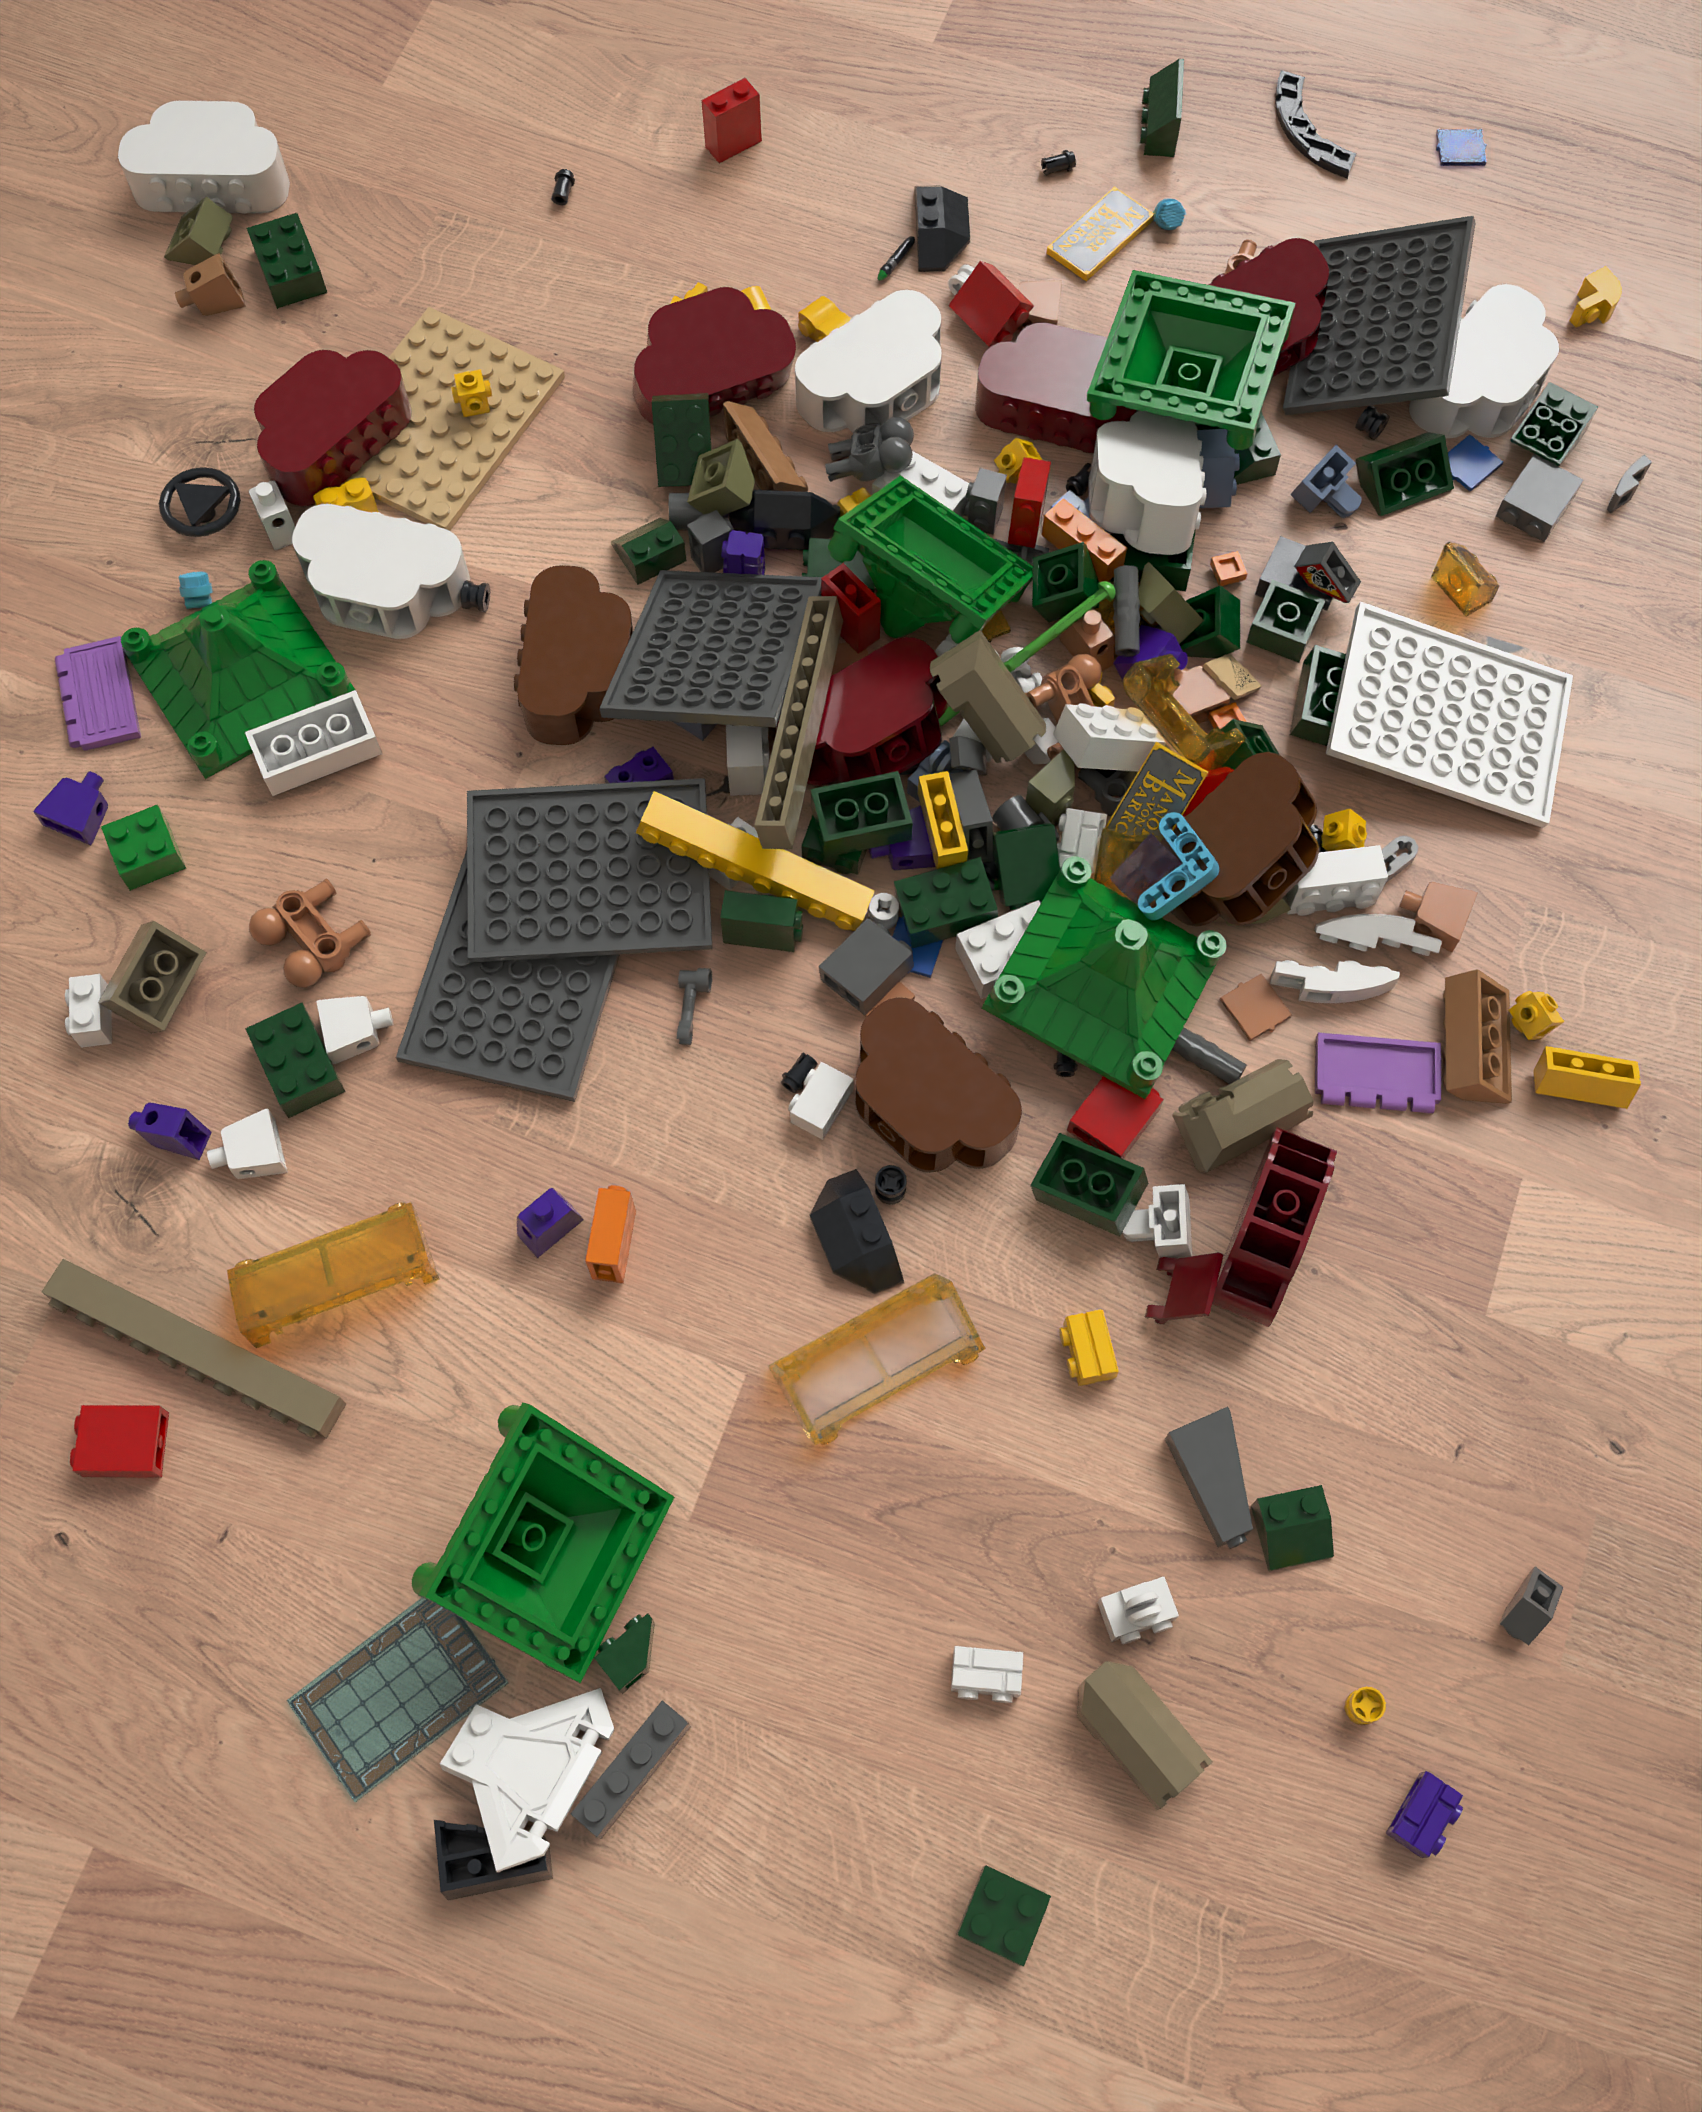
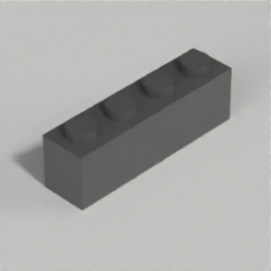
M662 1700L571 1812V1815L597 1838L602 1839L691 1728L689 1722Z

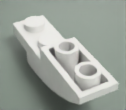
M1386 914L1346 915L1318 923L1314 929L1316 933H1320L1319 939L1332 943H1337L1338 939L1350 942L1349 947L1361 951H1367L1368 947L1376 948L1379 937L1383 938V944L1400 948L1401 943L1413 946L1412 952L1429 956L1431 951L1439 953L1442 943L1438 938L1413 932L1416 922L1413 919Z
M1286 960L1276 962L1271 974L1270 984L1300 989L1299 1001L1346 1003L1365 1000L1391 991L1399 979L1400 972L1391 971V969L1384 966H1363L1356 961H1339L1335 970L1329 971L1328 968L1323 966L1307 967L1299 965L1295 961Z

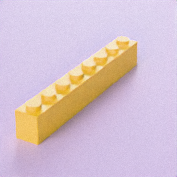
M655 791L636 831V834L641 835L647 842L659 843L668 847L676 855L688 856L697 860L701 866L717 869L725 873L732 880L746 882L761 893L797 899L798 906L806 909L812 916L824 917L835 922L836 926L844 930L855 931L860 926L875 891L784 849H762L759 838Z

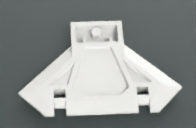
M601 1688L511 1719L476 1704L442 1759L440 1766L443 1771L473 1784L496 1872L542 1857L548 1850L550 1843L542 1839L547 1829L558 1832L602 1753L600 1749L594 1747L597 1739L600 1737L609 1740L614 1732V1726ZM580 1730L586 1732L582 1740L576 1738ZM528 1820L534 1823L529 1832L524 1830Z

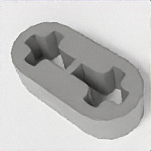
M1399 836L1382 849L1384 862L1390 863L1387 868V881L1410 865L1416 857L1418 845L1411 837ZM1407 848L1409 850L1408 853L1404 852L1400 856H1396L1398 849Z

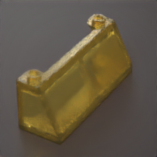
M411 1202L407 1204H394L386 1212L259 1259L240 1261L234 1268L227 1270L239 1331L255 1348L272 1343L269 1335L273 1331L279 1335L283 1333L282 1327L402 1282L406 1286L412 1285V1278H422L425 1285L440 1280L417 1211Z

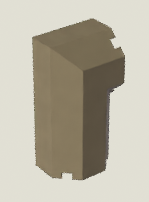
M981 630L931 661L930 672L932 676L939 675L940 682L936 684L939 692L953 711H960V715L964 717L996 763H1001V757L1006 762L1014 760L1036 744L1033 738L1037 734L1042 737L1046 733L1045 721Z
M1277 1059L1241 1079L1219 1088L1220 1095L1212 1096L1210 1091L1181 1104L1178 1107L1180 1112L1175 1111L1172 1114L1198 1171L1207 1173L1271 1138L1276 1127L1288 1130L1313 1116V1111L1308 1110L1313 1106V1099L1305 1080L1299 1072L1293 1075L1288 1070L1293 1067L1288 1060Z
M1106 1661L1078 1687L1077 1718L1095 1739L1101 1741L1156 1810L1167 1804L1166 1801L1171 1797H1176L1204 1771V1768L1212 1763V1760L1134 1667Z

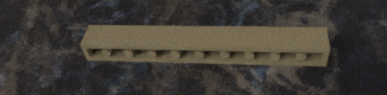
M837 596L808 597L754 825L762 849L793 848L843 625Z
M62 1259L42 1290V1293L51 1299L48 1305L56 1310L66 1313L70 1309L78 1313L75 1318L90 1327L97 1323L105 1327L102 1331L103 1333L118 1341L122 1337L131 1340L130 1346L146 1355L150 1350L159 1354L158 1360L167 1366L175 1369L177 1364L187 1368L185 1374L193 1379L203 1382L207 1378L215 1382L213 1388L227 1396H231L232 1392L243 1396L241 1402L255 1410H259L260 1406L271 1411L270 1417L285 1425L288 1420L298 1424L297 1430L314 1439L318 1434L327 1439L346 1406V1403L340 1396L65 1259Z

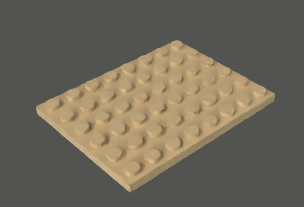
M428 307L389 356V359L395 362L401 371L412 409L411 420L395 439L388 442L376 456L371 457L361 466L357 473L352 474L343 483L355 478H366L375 499L426 524H434L437 527L450 531L563 381L565 373L563 369ZM481 369L483 380H489L492 397H487L490 412L463 417L460 403H454L451 387L456 386L454 374Z

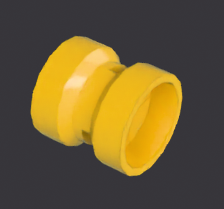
M1366 1686L1348 1695L1345 1700L1344 1709L1352 1722L1358 1725H1367L1379 1720L1386 1710V1702L1380 1691Z

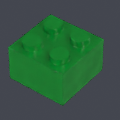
M158 804L101 826L118 873L130 891L186 869L170 825Z

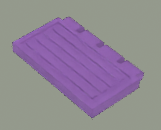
M121 636L64 649V654L55 657L61 699L64 701L62 705L65 722L68 725L67 734L70 747H82L86 751L141 738L127 657L121 645Z
M1318 1032L1315 1056V1094H1321V1104L1344 1106L1345 1096H1348L1349 1106L1375 1108L1376 1099H1380V1109L1406 1111L1407 1102H1410L1411 1112L1434 1113L1435 1104H1439L1441 1101V1043Z

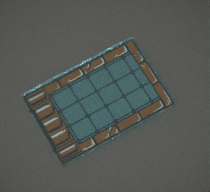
M421 1598L286 1701L300 1720V1724L307 1730L337 1775L338 1781L343 1784L353 1801L357 1802L468 1716L476 1704L481 1706L508 1685L509 1682L495 1664V1659L490 1657L463 1618L434 1602Z

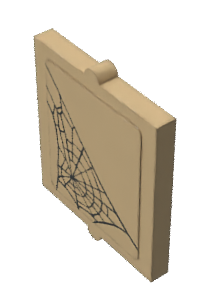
M1231 654L1206 662L1203 665V668L1216 681V684L1221 686L1234 700L1256 692L1262 687L1248 672V669L1244 668Z

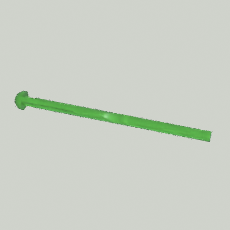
M1107 581L1098 583L1099 590L1005 662L1004 664L1009 672H1013L1081 619L1087 611L1095 608L1099 602L1104 599L1111 602L1116 594L1115 587ZM950 706L947 707L945 713L939 718L940 727L955 717L960 711L955 712Z

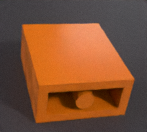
M611 1185L608 1186V1189H598L585 1260L593 1280L624 1283L636 1209L631 1192L621 1186Z

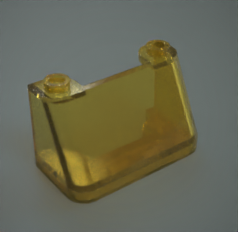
M1172 654L1134 663L1123 678L1124 691L1180 756L1206 771L1217 769L1246 740L1237 728L1224 733L1218 727L1212 729L1207 735L1174 698L1172 694L1181 684L1175 681L1174 678L1175 668L1180 663Z

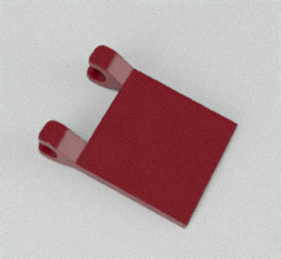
M1217 1252L1183 1258L1160 1257L1156 1270L1167 1271V1275L1172 1277L1165 1306L1148 1305L1145 1318H1153L1156 1323L1165 1324L1168 1320L1209 1316L1224 1255Z

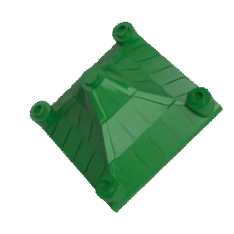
M1132 270L1087 392V401L1090 402V414L1096 419L1107 420L1115 416L1117 406H1124L1139 411H1148L1153 414L1193 421L1196 426L1201 424L1213 427L1218 426L1219 428L1227 429L1226 441L1230 447L1236 450L1248 449L1255 440L1258 419L1283 343L1289 336L1290 324L1296 303Z
M901 475L840 517L833 528L835 532L827 545L830 556L841 563L853 561L857 551L863 556L862 561L877 589L876 596L881 600L880 623L885 633L893 638H903L926 623L946 622L954 619L949 627V633L951 634V639L956 644H959L979 630L982 631L986 623L1007 603L1018 602L1029 583L1033 581V566Z
M260 560L251 565L248 571L251 583L224 596L221 600L205 606L200 611L190 614L179 622L160 630L157 634L149 636L145 629L131 628L124 632L121 637V645L126 656L205 779L253 753L245 732L355 690L347 677L344 667L335 661L281 581L275 565L267 560Z
M1072 856L1067 858L1062 864L1055 880L981 1009L1146 1099L1154 1083L1162 1074L1163 1065L1217 962L1225 953L1227 947L1226 940L1220 933L1213 930H1206L1197 937L1163 918L1158 920L1148 919L1140 911L1137 903L1122 897L1117 892L1091 879V866L1084 858Z
M522 1402L521 1406L510 1405L500 1413L498 1429L500 1434L505 1437L503 1445L498 1450L488 1473L485 1474L479 1485L475 1497L465 1511L444 1554L437 1564L432 1562L423 1563L415 1570L412 1577V1588L419 1597L434 1602L542 1662L547 1668L581 1683L675 1497L537 1408Z

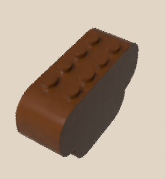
M559 565L549 567L535 577L531 585L530 598L524 602V616L527 617L526 624L521 625V641L524 643L523 649H518L517 664L520 667V673L514 676V691L518 694V706L521 707L527 731L535 740L549 745H571L583 740L590 733L594 722H607L615 719L601 717L600 706L632 636L633 626L631 610L627 602L616 594L600 592L599 582L593 573L578 566Z
M1263 752L1247 758L1234 771L1230 772L1225 780L1213 792L1209 793L1190 814L1184 817L1218 862L1219 873L1213 881L1170 911L1182 923L1189 926H1203L1213 922L1218 917H1222L1225 921L1234 925H1247L1256 922L1270 911L1314 867L1319 855V846L1309 828L1315 821L1317 805L1295 767L1281 755ZM1178 827L1173 830L1177 837L1182 834ZM1165 838L1150 853L1145 863L1144 875L1150 887L1183 864ZM1196 842L1186 843L1182 848V853L1191 852L1195 848ZM1201 858L1195 861L1202 871L1208 868ZM1179 880L1175 882L1172 886V892L1182 890L1186 881ZM1166 892L1162 893L1166 899L1169 898Z
M898 997L882 1002L865 1018L860 1030L861 1064L857 1069L855 1079L856 1110L860 1118L914 1169L929 1173L942 1171L956 1160L964 1166L983 1169L998 1163L1013 1148L1022 1115V1106L1018 1095L1011 1088L1010 1082L1004 1075L993 1072L981 1054L978 1052L973 1053L966 1047V1042L957 1032L951 1033L944 1026V1022L938 1014L933 1011L928 1012L921 1004L912 999Z

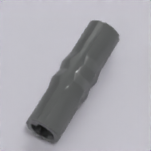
M1120 566L1114 569V587L1116 590L1113 601L1115 654L1130 657L1140 652L1138 568L1134 566Z
M1184 1027L1172 1048L1173 1051L1180 1054L1186 1061L1194 1063L1198 1068L1210 1072L1228 1084L1239 1080L1247 1064L1220 1049L1215 1043L1207 1041L1201 1035L1195 1034Z

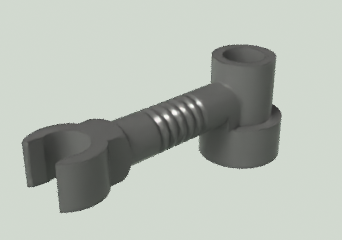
M698 968L697 971L680 970L679 988H685L681 1021H679L677 1029L679 1044H692L696 993H710L712 988L711 968Z

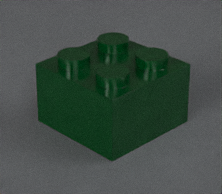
M1272 579L1252 622L1246 643L1299 663L1318 623L1326 600Z
M985 1865L981 1870L956 1935L1024 1967L1051 1896Z

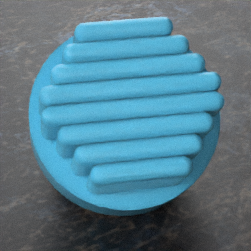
M1163 199L1153 211L1154 221L1162 229H1176L1182 225L1186 210L1176 199Z
M202 571L191 572L179 576L180 596L185 599L186 609L202 608L212 603L210 593L213 592L212 584L209 582L208 573Z

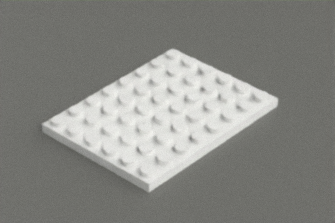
M1360 602L1355 609L1326 754L1544 828L1550 821L1573 675Z

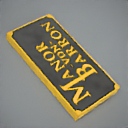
M1114 186L1047 247L1046 254L1087 282L1153 221L1154 213Z
M1155 742L1105 826L1101 849L1121 861L1129 863L1132 867L1133 864H1138L1137 870L1144 873V870H1141L1142 865L1145 866L1146 860L1150 855L1149 850L1151 846L1133 844L1134 851L1125 852V840L1129 837L1141 836L1159 845L1164 838L1159 830L1161 819L1171 812L1183 815L1207 776L1208 771ZM1176 824L1170 827L1172 831L1174 830Z

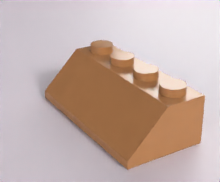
M730 401L723 403L726 439L728 442L738 439L742 443L755 479V484L759 490L807 492L808 485L804 477L798 476L795 472L790 456H785L782 452L779 439L776 436L772 437L765 418L763 416L759 417L753 407Z
M1478 969L1445 977V990L1443 991L1445 1018L1443 1025L1446 1031V1045L1444 1046V1056L1446 1059L1444 1084L1446 1091L1465 1101L1512 1103L1510 1012L1508 1011L1510 1009L1509 989Z

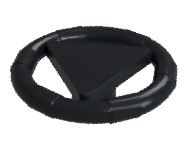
M199 467L183 471L173 477L162 490L158 504L161 517L169 528L185 536L202 537L217 533L229 525L239 511L241 499L239 488L229 475L221 470ZM197 478H211L224 486L185 483ZM175 490L179 495L191 526L183 524L174 518L170 512V504ZM230 494L226 512L218 520L199 526L201 522H209L215 517V508Z

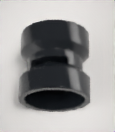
M887 1165L877 1172L875 1177V1194L882 1203L888 1205L896 1204L904 1198L907 1185L904 1171L895 1165Z

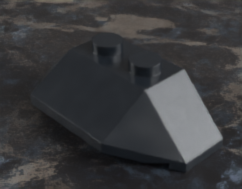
M941 185L915 186L918 272L945 271L950 266V263L970 243L968 197Z
M754 490L750 505L729 513V521L733 530L745 532L747 535L749 532L762 534L764 537V548L804 550L809 549L810 538L829 539L833 536L835 532L833 528L840 518V507L835 504L832 505L826 499L812 492Z
M857 1169L827 1180L810 1213V1219L833 1274L866 1288V1290L874 1294L904 1283L892 1240L871 1191Z

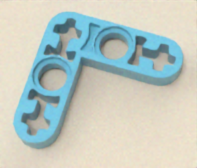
M1177 812L1166 814L1159 823V830L1183 864L1140 895L1138 907L1144 916L1150 920H1158L1213 881L1219 873L1218 862L1186 819ZM1174 824L1182 832L1178 837L1170 828ZM1196 842V846L1191 852L1182 853V848L1186 843ZM1201 858L1208 868L1202 871L1195 861ZM1179 880L1186 881L1182 890L1172 892V886L1175 882ZM1166 892L1169 898L1166 899L1162 893ZM1155 900L1157 906L1152 908L1150 903Z

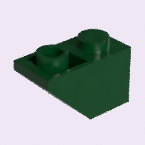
M649 1613L644 1617L638 1614L624 1626L626 1632L616 1640L614 1637H610L603 1642L597 1650L599 1654L594 1657L622 1694L649 1672L655 1622Z

